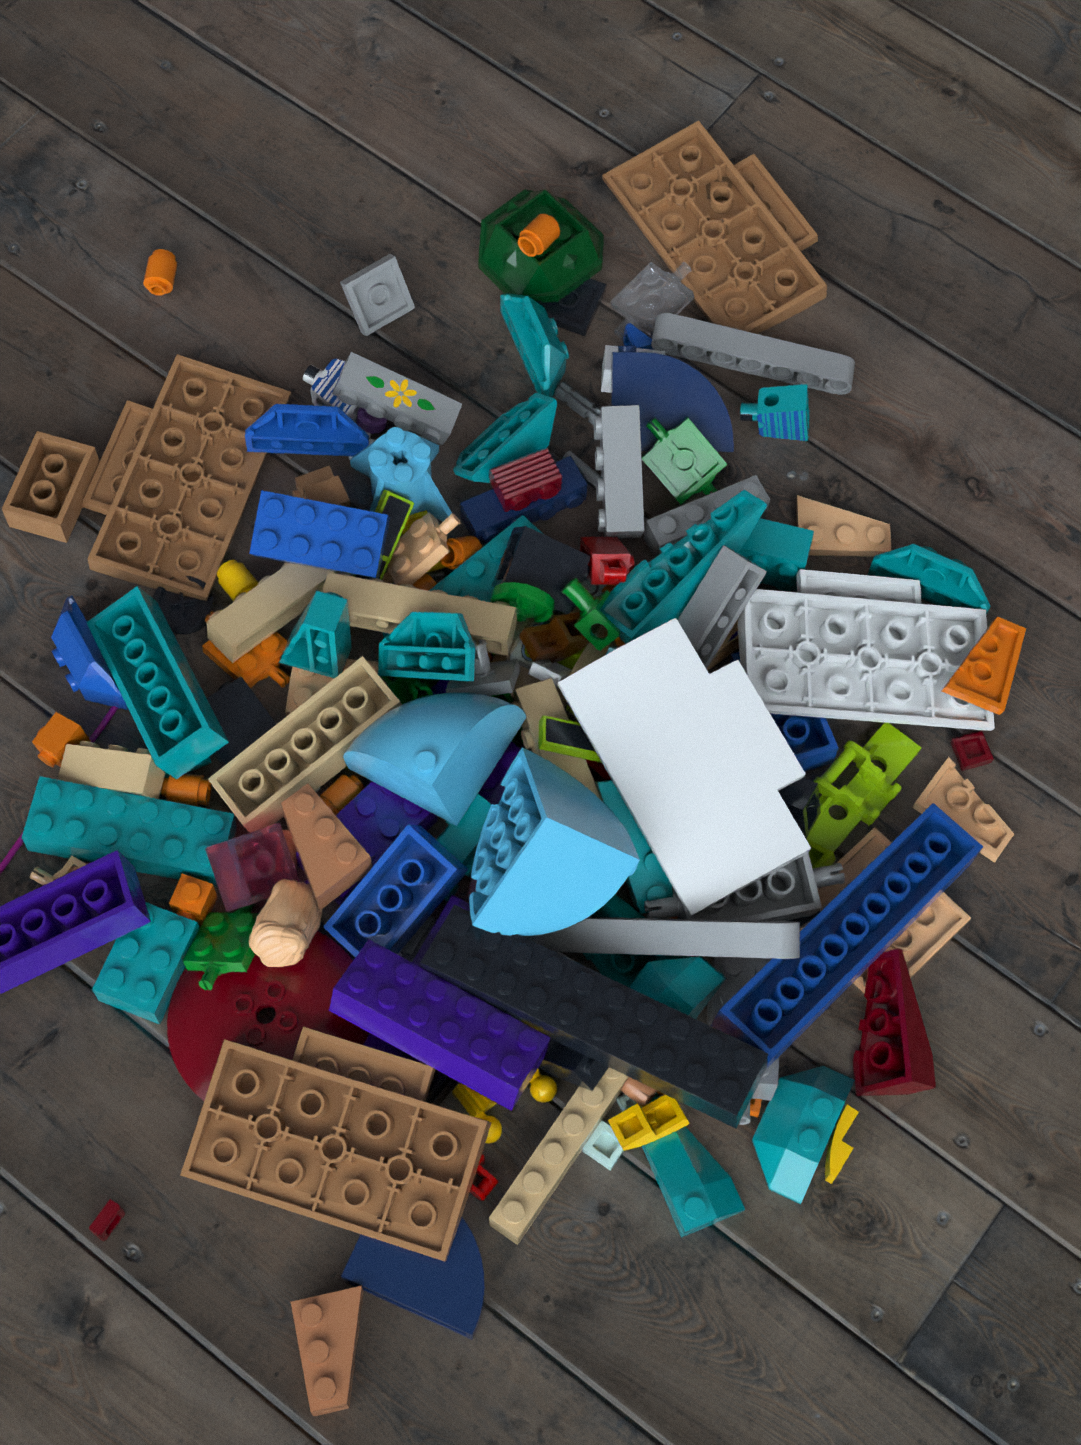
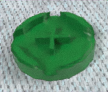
M516 582L496 585L492 590L490 598L491 603L501 601L516 607L517 621L526 622L527 618H534L535 623L547 621L552 617L555 607L554 599L548 593L537 587Z

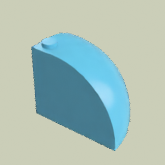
M453 692L430 695L404 703L375 720L353 741L344 753L343 758L347 767L355 773L457 826L527 716L519 706L483 694Z
M523 747L512 762L501 783L506 788L499 804H491L478 841L471 878L477 880L476 892H472L469 896L472 925L492 933L500 932L501 935L509 936L515 934L520 936L542 935L570 927L604 906L619 890L627 877L636 871L640 861L634 844L623 824L593 792L558 766Z

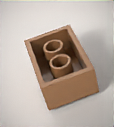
M37 431L2 507L9 527L67 543L83 508L82 501L100 462L95 447Z

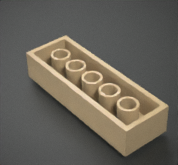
M362 656L208 778V780L241 824L257 838L267 828H270L284 817L281 805L283 801L307 783L316 791L344 769L347 765L343 755L353 741L375 720L402 705V703Z

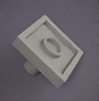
M391 254L340 282L360 332L365 336L415 309L396 257Z
M475 640L473 641L475 645L474 681L450 680L446 687V693H475L487 696L512 693L521 671L519 660L513 659L490 663L486 640H479L478 645H476Z

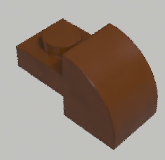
M580 612L555 616L549 624L523 629L519 637L532 662L550 659L551 663H556L576 654L590 643L574 626L581 616Z

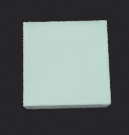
M602 1120L582 1148V1152L610 1171L624 1152L611 1126Z

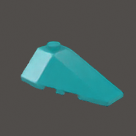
M655 1095L649 1103L653 1102L654 1100L660 1097L658 1095ZM686 1126L642 1146L681 1238L745 1211V1207L730 1175Z

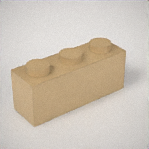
M80 741V745L66 744L57 780L159 799L165 771L156 766L148 749L137 748L136 753L128 752V749L125 747L111 744L108 745V749L99 748L100 745L88 741Z

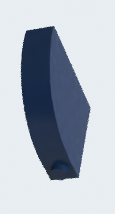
M618 346V352H611V406L639 405L641 451H648L657 440L648 427H646V424L650 422L658 430L651 421L654 417L657 418L666 431L675 428L688 417L717 452H734L733 430L727 408L714 386L699 371L667 355L636 352V346Z
M462 1217L447 1261L432 1258L360 1234L341 1275L343 1282L354 1287L362 1286L363 1291L473 1340L481 1319L484 1304V1269L477 1242Z

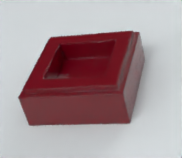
M982 730L953 738L950 742L961 771L992 763L994 759Z
M109 1199L88 1229L104 1242L125 1216V1211L120 1205Z

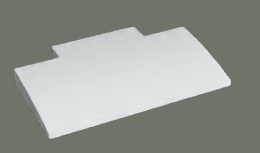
M800 569L796 575L797 593L756 589L737 619L740 664L770 714L992 731L995 728L993 712L941 691L986 631V610L921 604L920 580Z
M677 618L645 633L558 682L561 692L690 917L810 851L811 847L778 792L806 775L739 660L709 674Z

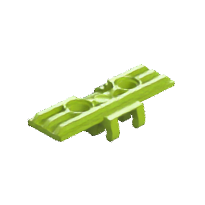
M884 722L863 748L855 742L848 740L843 746L844 751L821 777H816L813 780L818 783L819 793L822 794L819 798L821 813L807 839L834 853L861 820L868 826L873 824L886 805L901 791L902 787L898 783H895L893 786L892 783L922 748L890 723ZM853 760L859 772L847 786L844 785L840 790L837 789L832 783ZM878 760L882 762L885 766V772H882V769L875 766L871 761ZM834 805L841 806L845 809L847 816L842 820L833 819L829 814V808Z

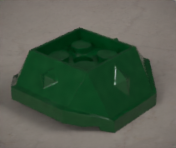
M524 189L481 220L478 268L504 294L529 296L534 301H542V303L558 302L602 270L604 234L565 198L554 196L547 190L532 191ZM539 214H547L554 217L559 224L560 236L542 254L534 257L524 254L518 246L520 232Z

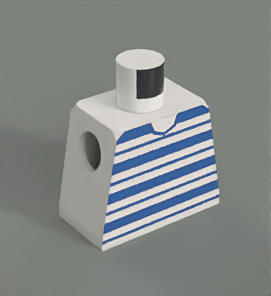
M337 358L332 359L324 371L313 365L308 366L303 375V381L312 385L311 397L314 406L339 407L356 422L360 407L345 404L332 394L345 361Z

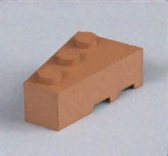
M307 783L283 801L281 805L284 818L320 911L366 876L372 868L371 856Z
M362 1286L291 1302L309 1407L313 1416L349 1409L355 1355L364 1296Z

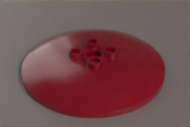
M317 931L306 949L303 959L298 963L284 967H268L255 954L247 972H228L219 975L212 990H204L199 986V981L205 972L190 971L185 968L173 991L167 1017V1036L170 1052L176 1068L185 1083L200 1099L205 1101L224 1039L293 1060L303 1027L363 1045L370 1033L329 1011L333 988L353 962L351 957L336 942ZM264 1008H272L276 1011L274 1020L268 1024H262L257 1019L259 1012Z

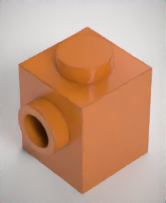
M55 712L47 724L38 731L32 743L40 752L38 758L53 768L55 765L61 767L66 744L80 745V741L91 742V740L79 724Z
M182 873L169 905L173 913L194 920L199 925H202L208 912L212 911L218 896L212 883Z

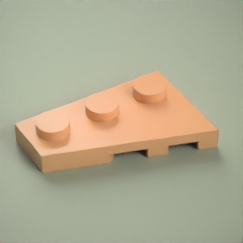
M797 495L796 526L814 531L809 555L874 557L892 551L890 524Z

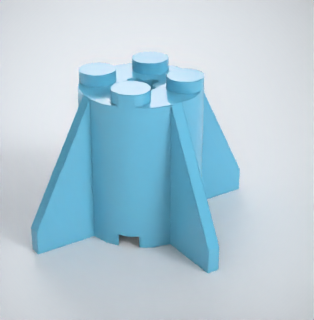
M393 427L386 434L381 435L373 443L354 455L350 460L351 467L370 478L373 498L370 511L375 512L383 490H387L414 502L410 515L427 510V512L442 522L448 518L452 512L433 482L431 473V462L439 453V445L409 431Z

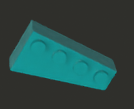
M594 781L602 802L623 824L639 856L640 861L636 871L631 876H628L625 881L635 910L641 914L648 913L645 912L644 901L672 897V884L613 781Z

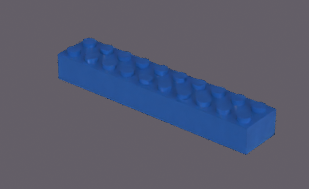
M932 803L800 931V958H772L718 1011L710 1026L768 1053V1068L972 864L983 846Z

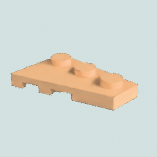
M948 757L912 808L922 814L934 803L983 846L979 853L995 863L1014 836V833L990 804H985L975 793L973 784L968 779L964 780L955 769L956 764Z

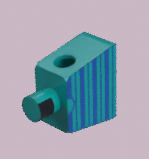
M808 384L759 389L758 403H741L740 420L758 421L759 435L762 437L808 441L810 420Z

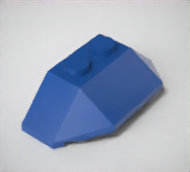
M275 404L245 430L247 452L354 456L369 445V435L343 410L334 406Z
M72 595L67 597L51 636L56 646L51 652L60 668L65 665L67 666L70 673L65 675L69 685L73 692L80 690L86 701L129 710L87 625L84 615Z

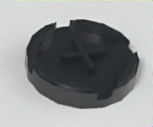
M186 576L189 581L199 584L204 590L206 585L204 581L202 582L200 579L192 576ZM158 587L152 598L157 601L173 634L188 635L200 631L207 625L205 622L206 616L210 615V612L215 611V600L211 591L208 600L204 601L184 596L182 592L176 594L165 591L163 587Z

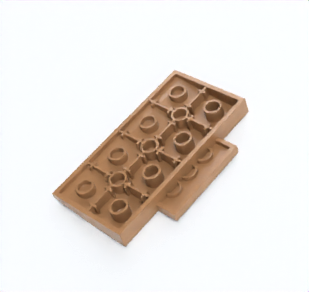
M700 121L693 123L602 175L604 182L710 323L758 334L826 298L827 284L801 252L818 242L817 233L755 154L733 165Z
M177 354L153 409L128 400L126 401L82 501L83 508L106 515L88 557L89 569L149 588L157 589L158 587H163L165 591L176 594L182 592L184 596L207 601L217 578V571L224 561L267 456V453L247 452L245 430L275 404H288L291 392ZM186 576H192L200 579L202 582L204 581L206 583L204 590L199 584L189 581Z
M306 1027L302 1029L293 1060L224 1039L180 1176L432 1258L447 1261L492 1122L426 1102L435 1069L426 1064Z

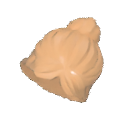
M282 879L274 885L267 903L257 916L249 937L251 950L260 957L264 965L268 967H284L294 965L303 959L306 949L319 929L323 913L322 909L319 911L310 884Z

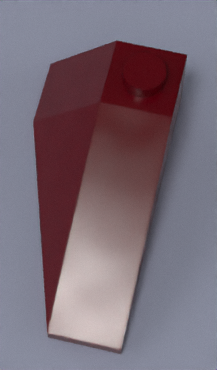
M897 948L883 952L868 969L864 997L867 999L864 1019H860L858 1030L862 1031L859 1051L855 1050L853 1057L855 1090L858 1096L908 1095L936 1088L933 1054L903 950Z

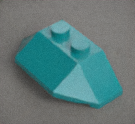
M509 293L500 295V312L536 392L553 397L565 373L566 359L569 358L565 342H560L558 339V328L554 318H549L545 308L529 296Z
M534 393L528 398V401L519 403L503 413L460 453L456 466L453 468L455 475L474 482L490 483V469L548 447L557 408L556 399Z
M911 544L876 555L872 560L868 572L869 576L920 580L921 599L935 605L985 609L986 615L991 607L974 569L966 566L961 560L950 559L937 553L931 547Z
M411 612L393 630L389 637H385L379 643V676L474 681L475 645L462 613Z
M696 956L648 962L629 988L696 1019L727 978L703 957Z
M825 1066L779 1078L774 1096L769 1101L752 1138V1143L769 1190L798 1204L802 1203L855 1081L854 1079Z

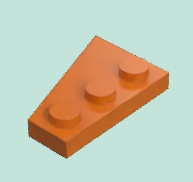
M996 617L941 691L1000 715L1003 713L1007 704L1026 628Z

